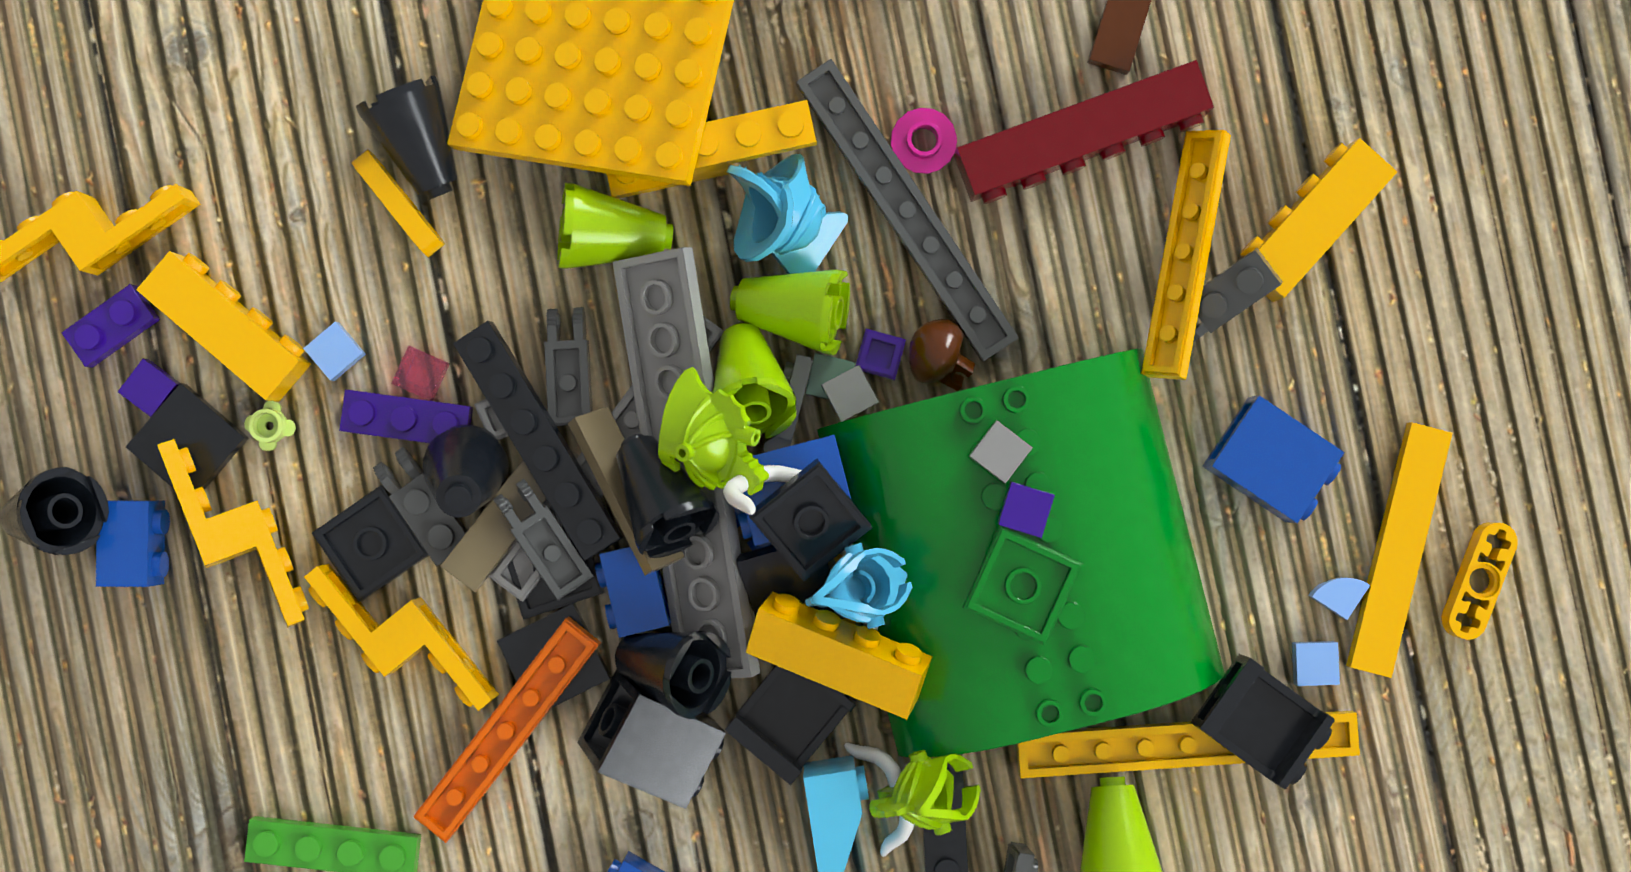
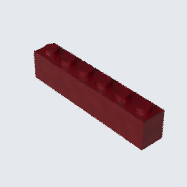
M1194 60L957 147L954 158L970 201L973 202L982 198L983 204H988L1007 196L1006 189L1021 184L1023 190L1046 182L1045 175L1061 170L1062 175H1067L1086 167L1085 160L1100 155L1102 161L1117 157L1126 152L1124 146L1139 141L1141 147L1155 143L1165 138L1164 131L1177 126L1180 132L1198 127L1205 123L1203 117L1214 108L1198 62Z

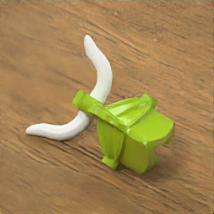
M694 367L686 369L680 375L669 394L663 413L658 444V455L662 464L677 472L680 470V462H683L689 478L696 486L700 488L705 486L709 490H714L716 487L724 489L723 495L728 504L749 515L755 513L756 507L752 499L744 495L743 492L747 491L749 495H753L763 489L765 482H788L802 471L786 466H764L759 464L758 458H753L752 453L747 451V445L756 446L760 440L761 432L759 429L750 426L751 419L747 416L745 406L740 404L734 395L727 394L721 389L714 393L710 392L701 381Z
M845 743L844 745L847 752L855 758L875 763L882 769L888 780L889 785L877 790L879 799L871 800L869 805L870 813L874 818L899 816L897 828L884 839L880 847L882 857H885L893 849L907 841L914 829V825L934 830L937 836L943 835L952 830L950 823L968 820L978 805L981 792L980 785L965 786L962 788V807L951 810L954 776L947 769V762L956 772L973 768L972 762L961 755L949 754L929 758L926 750H919L909 754L910 762L901 771L894 759L879 748Z

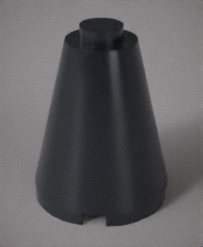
M436 75L430 76L425 82L427 86L424 85L421 78L376 95L378 101L372 103L371 108H368L366 101L356 105L362 120L418 195L427 193L429 200L453 191L450 183L457 180L452 148L447 145L449 132L440 85Z
M458 425L437 435L429 443L423 458L424 479L439 508L447 515L458 518L471 515L491 501L506 482L509 472V459L498 439L488 430L474 425Z
M635 434L622 442L616 458L635 544L642 555L646 551L649 558H661L678 553L693 545L690 537L700 530L705 537L716 526L720 516L715 504L692 482L681 466L679 471L674 472L661 463L658 455L659 442L655 437Z
M59 467L43 471L30 479L3 506L0 513V523L8 535L43 552L53 555H71L82 552L96 543L101 536L99 533L103 523L107 522L109 506L107 497L96 480L75 471V469Z
M689 631L628 635L621 640L615 652V665L621 674L676 715L687 719H697L695 716L701 713L709 714L714 711L725 697L731 681V672L726 670V657L731 658L728 645L720 636L710 632Z

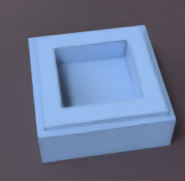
M336 321L303 348L330 381L338 379L366 355L344 327Z
M1292 642L1294 685H1340L1338 642Z

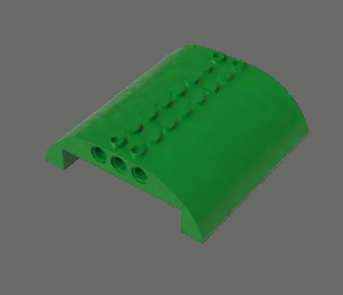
M1142 348L1100 356L985 384L817 429L819 438L835 435L851 500L873 527L856 540L853 545L862 543L864 550L883 548L893 551L904 558L906 563L900 566V568L908 574L905 583L911 582L913 588L907 600L899 609L883 617L885 625L878 626V632L881 636L896 642L913 644L923 653L933 656L918 701L908 719L906 720L887 712L898 756L909 757V754L919 750H926L928 757H940L949 754L958 755L1031 741L1167 705L1214 685L1224 676L1225 672L1150 378L1141 374L1144 360ZM996 420L1033 447L1006 483L1001 482L969 457L970 453ZM1010 482L1044 491L1055 496L1042 538L1007 527L1004 528L1083 564L1046 646L962 607L1000 526L997 525Z

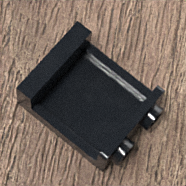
M1239 654L1190 723L1285 790L1290 784L1294 785L1302 778L1307 769L1305 762L1314 749L1322 748L1332 734L1330 727L1335 719L1316 708L1266 672L1264 667L1252 658Z
M775 665L727 723L725 731L791 785L801 774L805 763L848 711L851 712L856 707V700L851 696Z

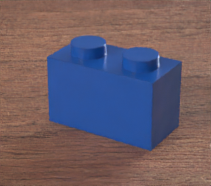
M107 500L109 506L107 522L103 523L99 533L101 536L96 541V587H150L164 584V577L169 571V556L165 552V535L170 527V515L168 510L165 509V500Z
M630 546L599 554L601 562L595 564V570L600 587H607L611 603L605 605V612L610 629L617 628L620 638L669 626L671 620L661 571L657 570L645 576Z

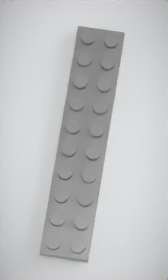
M681 247L613 262L640 434L653 436L658 442L667 399L677 379L686 369L694 367L705 387L710 392L713 391V373L692 247ZM680 462L681 468L687 473L684 463ZM704 486L700 489L715 504L719 512L718 523L705 537L701 530L690 537L693 545L682 550L685 557L674 564L662 568L672 632L706 631L720 636L730 650L731 658L726 657V670L731 672V678L753 677L760 674L758 658L746 653L753 623L749 598L736 562L737 557L741 554L734 507L726 501L723 495L724 489L716 487L714 490H709Z

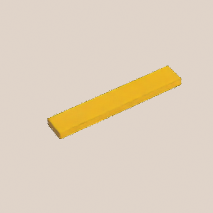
M1226 130L1186 131L1141 371V374L1146 377L1186 380L1231 137Z
M1413 422L1406 424L1367 579L1370 587L1362 599L1346 666L1392 678L1452 432Z

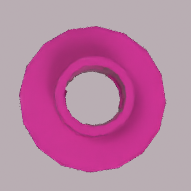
M917 108L908 111L897 120L892 130V150L902 165L914 173L928 174L942 169L951 161L956 151L957 135L954 126L943 113L935 109ZM920 129L931 131L936 137L935 147L927 152L916 149L912 144L914 132Z

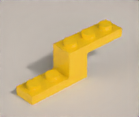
M799 101L706 122L692 182L729 175L726 171L729 165H733V163L817 145L808 101ZM607 174L611 196L617 199L679 186L678 184Z
M177 184L173 186L166 185L152 193L150 196L151 201L138 210L132 209L121 214L115 220L116 225L114 226L94 197L79 191L64 193L52 202V208L40 216H33L22 221L17 226V232L5 240H0V282H3L59 242L79 271L98 276L201 204L192 191Z
M175 439L158 444L159 452L206 569L257 550L287 628L303 622L305 619L302 612L309 610V606L301 586L292 589L286 574L294 569L286 548L277 549L271 533L277 532L278 528L270 508L261 510L258 501H254L206 519L204 513L211 511L212 508L203 486L194 489L188 474L196 471L188 448L178 449Z
M330 564L316 566L304 576L311 585L308 591L312 598L320 606H328L337 618L335 625L348 640L354 639L364 651L361 654L363 661L373 672H381L384 677L392 674L427 647L430 651L428 659L440 673L445 674L447 672L457 684L454 687L457 696L468 707L474 705L479 711L500 695L421 597L410 600L379 626L362 603L357 601L349 587Z

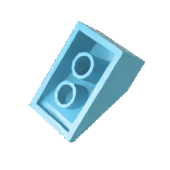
M852 755L806 762L804 765L803 780L818 872L845 871L862 817L861 801L869 799L864 765L855 767L854 756Z

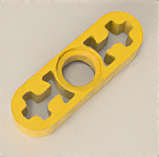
M369 149L351 162L356 171L423 254L429 258L445 245L436 230Z
M1486 522L1479 525L1472 534L1441 616L1444 629L1454 637L1466 640L1475 639L1487 627L1518 545L1515 531L1507 524ZM1489 534H1497V539L1502 541L1501 548H1492V544L1486 541ZM1479 556L1488 557L1489 560H1496V564L1494 566L1491 563L1477 561ZM1482 568L1489 576V585L1484 591L1477 593L1471 588L1469 578L1474 570ZM1463 596L1481 600L1480 606L1463 601ZM1467 612V616L1472 619V624L1461 627V623L1456 620V616L1458 613L1465 614Z

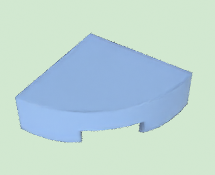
M1335 578L1317 585L1308 596L1342 619L1348 620L1370 587V584L1354 578Z

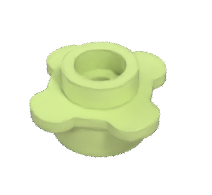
M267 401L263 409L249 415L244 422L245 429L250 432L254 439L259 441V447L264 451L274 450L278 441L285 436H292L296 430L294 421L287 420L281 412L282 407L280 403L275 401ZM268 422L273 423V429H267Z

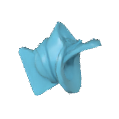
M793 154L779 162L765 174L762 172L754 174L747 167L743 168L741 165H729L726 172L741 184L746 193L734 236V251L738 257L745 262L759 261L772 254L787 274L816 271L848 223V214L840 211L826 212V207L819 198L820 195L809 184L804 157L801 154Z

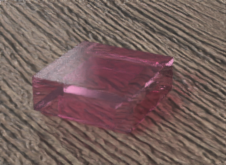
M408 345L391 384L429 401H433L450 363Z

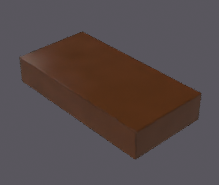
M1106 0L1087 63L1127 75L1131 69L1151 0Z

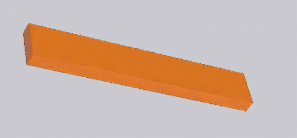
M565 618L413 817L447 843L602 642L572 618Z

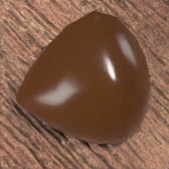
M948 319L933 320L920 326L914 333L909 346V364L911 373L918 382L932 383L939 381L959 391L964 377L956 372H961L968 378L973 374L975 363L959 354L964 334L954 321Z

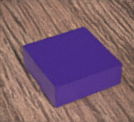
M866 328L855 367L859 365L865 373L895 381L906 339Z
M143 358L118 390V393L152 417L180 383L152 361Z
M1010 482L997 525L1042 538L1055 495Z

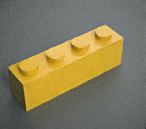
M1361 138L1347 146L1342 142L1338 144L1324 159L1323 162L1328 167L1320 176L1317 177L1313 173L1296 190L1295 193L1300 198L1293 206L1289 208L1285 204L1268 221L1272 229L1263 239L1256 236L1241 251L1240 255L1244 257L1255 248H1258L1283 281L1279 287L1266 295L1272 302L1287 296L1398 172Z
M169 251L136 290L263 399L280 402L311 365L302 356L305 351L303 347L286 334L282 338L270 329L273 322L261 311L254 307L250 311L238 302L241 294L223 280L216 283L206 274L210 268L191 253L183 256Z
M772 592L758 608L746 653L906 720L918 701L933 657L923 653L913 644L896 642L881 636L873 628L868 629L867 626L859 627L840 619L837 614L831 611L808 607L800 603L792 595Z

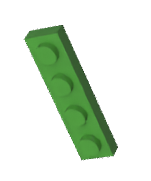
M254 816L249 819L244 862L333 872H417L421 834Z

